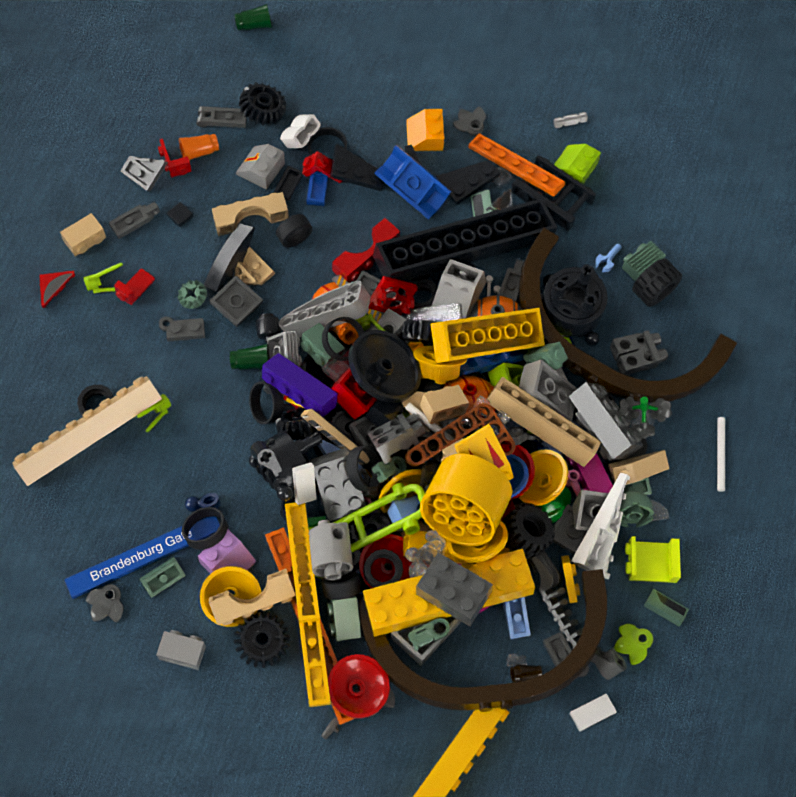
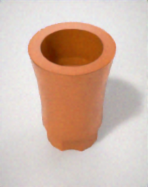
M215 134L179 138L182 157L188 156L189 161L219 150Z
M347 322L330 328L331 332L348 345L359 337L356 329Z

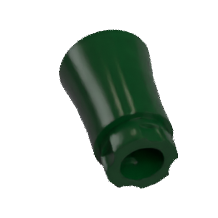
M267 4L234 14L238 31L243 29L272 28Z
M268 343L230 351L232 370L262 369V365L269 360Z

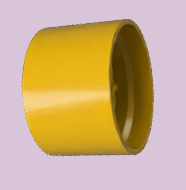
M454 454L446 457L441 462L421 500L420 512L427 525L441 537L460 545L480 546L492 539L512 497V486L506 475L491 462L470 454Z

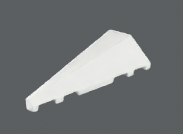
M624 473L619 474L571 560L578 567L586 571L603 569L604 579L608 580L610 574L607 572L609 561H613L614 558L611 555V550L614 542H617L623 514L620 511L622 499L626 500L627 495L624 493V487L627 480H630V476Z

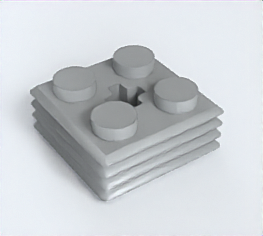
M284 331L268 337L269 360L279 353L298 367L301 366L302 358L299 355L298 349L300 338L297 336L296 331Z

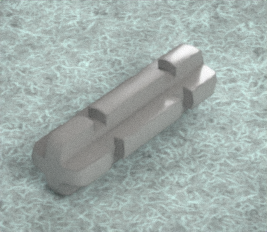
M580 112L579 115L576 113L563 116V118H554L553 123L555 128L563 127L562 125L570 126L578 124V122H587L588 116L586 112Z

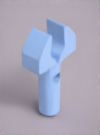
M616 244L606 256L599 254L596 257L595 267L597 268L600 263L606 262L602 273L611 271L614 267L612 259L622 249V246Z

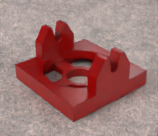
M383 276L370 298L369 309L385 313L389 308L400 316L402 313L410 315V308L414 309L413 295L418 288L416 284ZM399 288L404 289L406 295L399 294ZM390 292H396V296H395V297H393V298H387V297H386L388 293H390ZM393 301H401V303L397 306H389L390 303Z

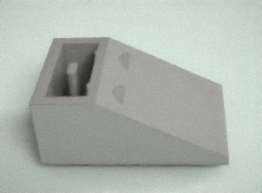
M450 259L442 273L429 316L441 321L468 318L487 282L484 271Z

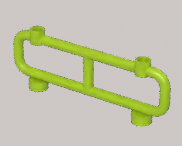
M397 483L393 485L392 493L333 523L347 522L349 524L353 521L355 522L360 540L351 544L352 553L403 528L404 533L407 535L415 534L420 530L418 522L422 518L420 508L418 511L368 536L361 517L396 499L402 500L406 498L410 492H416L421 503L425 495L424 489L418 484L412 483L404 486L403 483Z

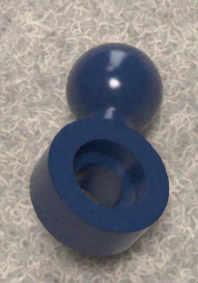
M208 493L200 500L195 496H191L185 501V507L190 512H194L200 509V507H214L218 509L221 506L220 498L216 493Z

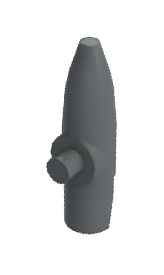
M336 716L321 735L325 740L334 731L336 733L339 731L337 728L339 722Z

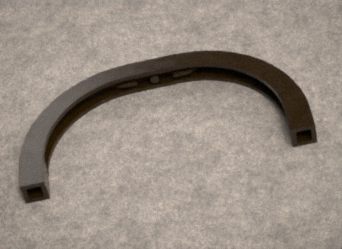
M542 229L529 250L521 271L519 284L520 304L523 310L540 308L545 344L561 343L568 357L562 364L574 375L583 377L589 383L601 384L607 392L624 399L633 397L635 401L640 402V399L645 396L648 398V403H654L658 398H663L665 401H673L693 394L709 383L725 365L737 342L722 333L713 343L703 362L695 369L677 378L661 381L640 380L623 375L569 343L550 322L540 296L542 267L559 239V236L549 230Z
M603 569L582 571L581 581L585 599L586 620L582 635L572 652L564 661L549 672L527 681L460 688L440 685L419 676L397 657L389 645L385 634L374 637L364 596L358 595L363 634L372 658L386 672L389 680L397 688L414 699L434 707L449 710H479L487 712L491 711L492 708L501 707L503 710L511 709L513 706L536 702L556 694L572 683L593 659L604 632L607 616V593Z

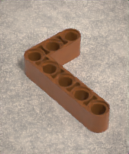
M482 403L410 449L406 454V461L411 466H419L478 427L481 429L487 424L490 426L495 425L498 428L496 437L500 445L502 442H506L509 445V451L504 452L506 456L515 451V442L493 408L487 403ZM479 408H483L487 411L486 418H481L479 416ZM463 419L470 421V429L462 427L461 422ZM446 430H451L454 433L453 440L445 438L444 433ZM429 441L437 443L436 451L428 449ZM413 451L420 454L421 459L419 462L411 460V453Z

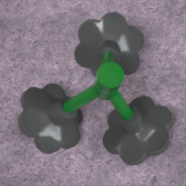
M645 396L640 399V404L633 397H627L619 402V413L621 416L624 415L629 421L639 416L638 410L641 409L642 420H640L639 425L632 427V431H636L641 438L655 435V427L648 425L646 420V411L648 409L652 411L651 417L659 422H664L666 418L672 415V404L663 398H658L651 405H648V398Z

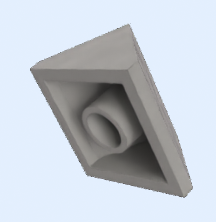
M580 490L572 505L575 529L589 530L609 493Z

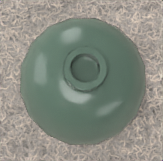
M638 491L626 492V500L622 499L620 511L623 512L620 526L629 527L628 523H637L636 527H641L651 522L654 514L651 500L644 493Z

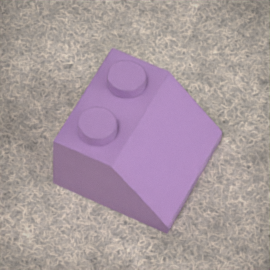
M228 529L226 535L218 544L204 549L197 556L200 564L210 574L225 566H237L249 570L257 562L242 542Z

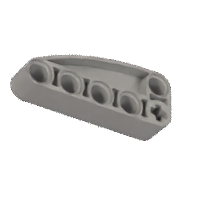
M354 281L326 292L299 306L281 318L278 325L283 332L296 331L297 336L302 337V333L318 323L325 328L329 322L339 317H350L354 320L363 317L368 312L371 296L361 281ZM336 321V322H334V323L331 325V327H334V326H337V325H340V324H343V323H346V322H344V321Z

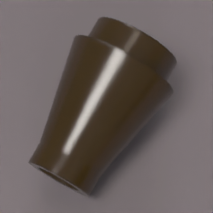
M515 664V666L510 668V676L513 683L527 681L542 675L540 665Z

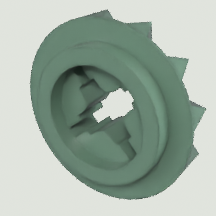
M189 280L186 284H182L181 289L178 290L177 298L185 308L194 309L205 302L207 290L203 283L197 280ZM188 290L194 292L196 298L189 296Z

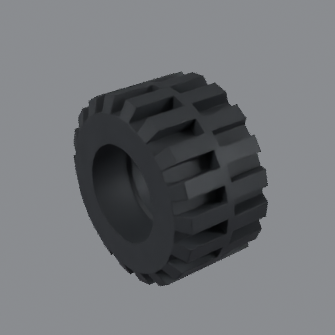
M663 258L649 266L637 278L632 291L647 307L654 306L664 300L678 286L682 274L667 258Z
M523 503L503 518L502 522L508 531V540L505 547L510 549L509 552L523 549L526 559L538 556L553 543L555 527L552 525L553 521L547 516L548 513L546 511L543 512L541 507H535L531 503L529 505Z

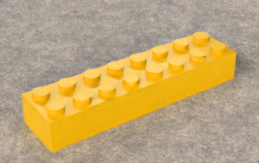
M523 549L496 555L484 562L461 565L493 584L492 593L482 608L534 594L535 585ZM423 575L363 591L374 637L425 624L437 618L451 617V615L416 595V586Z

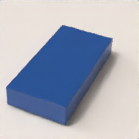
M320 171L310 175L307 205L325 206L329 177Z

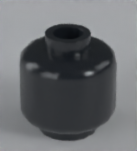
M272 313L260 315L255 323L258 338L268 342V337L281 333V328L278 325L279 318Z

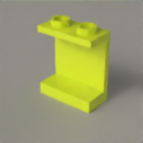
M631 536L629 542L625 544V554L628 555L625 572L629 574V581L677 583L681 578L679 539L671 538L669 543L636 542V537Z

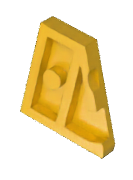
M569 555L561 556L569 603L578 602L577 596H580L579 584H574L573 576H577L575 564H571Z

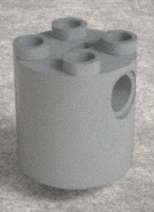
M329 520L319 521L318 526L309 530L312 572L314 575L324 577L327 580H338L342 575L351 572L353 569L349 526L347 522L330 523Z

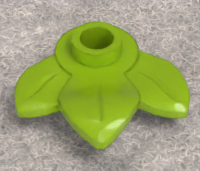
M633 624L620 626L619 632L622 637L616 641L614 649L618 653L629 654L631 665L639 664L647 656V648L653 643V635L649 630L644 628L638 629ZM641 635H645L647 637V640L645 642L639 641V637Z

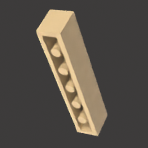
M504 377L498 381L485 401L583 467L594 457L601 444L598 439Z

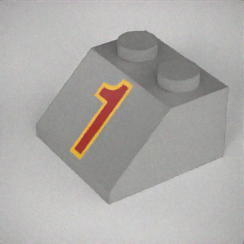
M270 144L254 146L236 171V175L267 190L285 164L284 151Z

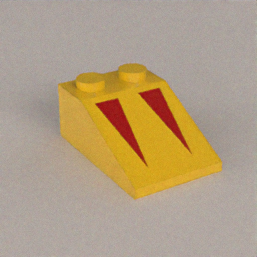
M489 424L454 445L457 454H470L483 458L497 466L509 481L514 478L510 463Z

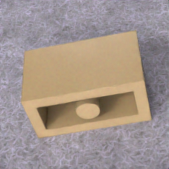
M92 213L60 232L63 241L74 256L85 253L90 247L101 243L106 238L103 227Z
M459 385L447 386L436 391H428L423 394L420 407L430 424L462 416L466 413L469 401Z

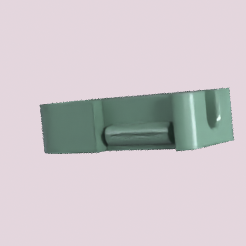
M394 456L391 457L392 461L386 464L381 461L372 467V471L374 474H377V480L380 483L389 477H394L406 471L407 464L402 457Z
M437 618L411 631L408 639L412 642L414 650L419 651L418 647L445 638L449 633L450 625L446 619ZM437 623H442L446 626V631L438 634L434 630V626Z

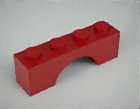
M384 218L372 228L373 245L362 253L344 251L332 261V271L336 275L340 274L349 283L356 281L361 271L369 270L375 262L373 253L376 243L400 237V231Z

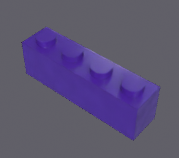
M277 353L262 365V379L278 389L282 394L291 398L296 404L301 405L307 410L313 409L321 417H324L336 407L338 393L281 354Z

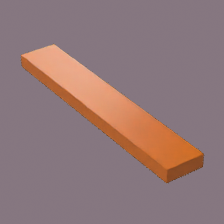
M480 133L468 144L469 149L553 197L565 186L564 180Z

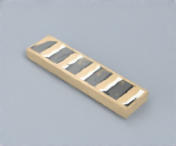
M313 409L304 410L301 414L302 418L340 449L347 448L351 452L353 448L358 447ZM361 451L358 463L360 465L367 464L370 461L369 457L364 451Z

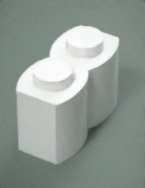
M314 114L298 115L292 121L291 127L283 131L280 139L287 148H302L308 143L310 136L319 130L320 122Z

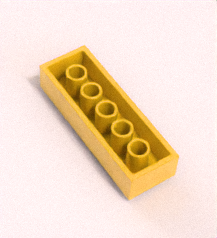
M540 308L431 323L436 363L545 346Z

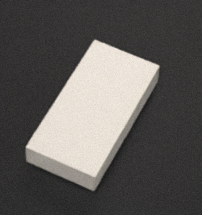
M310 462L292 468L295 502L297 505L316 500L314 465Z
M606 693L571 711L570 715L580 732L614 715L617 711Z

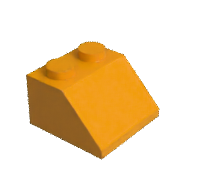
M424 109L407 119L408 145L412 144L415 151H443V109Z

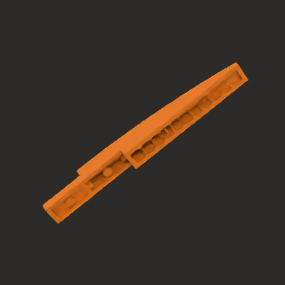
M283 527L265 534L278 571L287 569L295 590L290 544ZM294 596L290 602L299 623L296 596ZM320 619L328 679L331 669L338 661ZM331 703L339 725L356 719L340 713Z

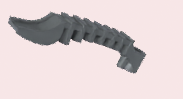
M544 554L535 556L531 559L540 574L541 584L539 591L543 596L542 600L546 602L549 607L548 611L555 617L554 621L561 627L560 631L565 633L567 641L571 642L574 649L582 635L583 629L576 630L575 626L579 624V621L577 619L570 621L568 618L573 614L572 610H563L562 607L569 603L568 600L562 599L558 601L557 597L566 592L565 588L552 590V588L560 583V574L554 564ZM598 647L593 659L590 661L595 663L601 675L607 680L626 670L624 659L614 648L604 652Z

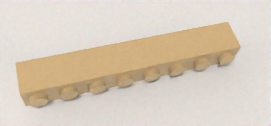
M147 376L144 378L139 377L129 388L120 389L112 399L107 398L103 400L95 410L90 409L82 415L81 419L69 422L64 430L52 433L48 440L43 443L38 442L28 453L19 454L14 459L15 461L12 462L13 466L25 484L29 486L162 398Z

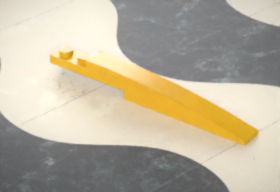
M288 503L285 504L309 707L330 705L315 575L312 572L306 505L305 503L301 505Z

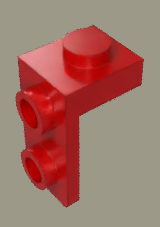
M159 139L161 145L158 146L160 157L164 156L165 161L168 162L165 171H169L171 177L192 172L188 156L170 161L164 141Z
M317 151L304 159L302 174L308 177L314 172L320 171L330 177L333 160ZM331 178L338 183L343 182L342 180Z
M141 268L126 284L120 280L114 284L116 296L132 306L155 281V278Z

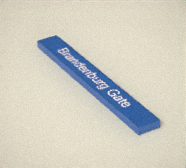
M216 516L206 517L196 522L190 529L188 538L191 540H203L213 535L220 527ZM181 526L64 580L72 599L180 551L189 545L182 535Z

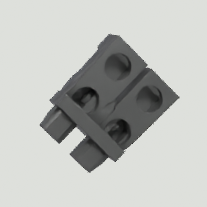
M649 330L613 339L610 345V350L615 362H617L620 373L628 377L636 372L657 368L659 363L668 358L665 348L656 349V345H660L662 342L659 333L650 334Z
M401 413L397 416L398 419H393L367 433L384 464L392 461L390 455L401 449H408L412 444L414 446L419 444L417 438L426 433L415 413L406 418Z

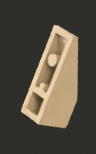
M665 450L608 464L613 484L620 473L630 476V480L626 482L627 485L669 469Z

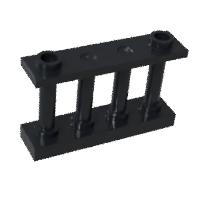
M538 154L535 165L564 180L565 188L553 201H550L544 197L545 191L541 189L535 191L530 187L531 183L516 178L512 184L511 193L526 203L542 198L554 222L569 232L575 220L573 215L585 201L592 205L596 193L550 163L547 158H543ZM572 192L579 198L568 211H564L559 207V204Z

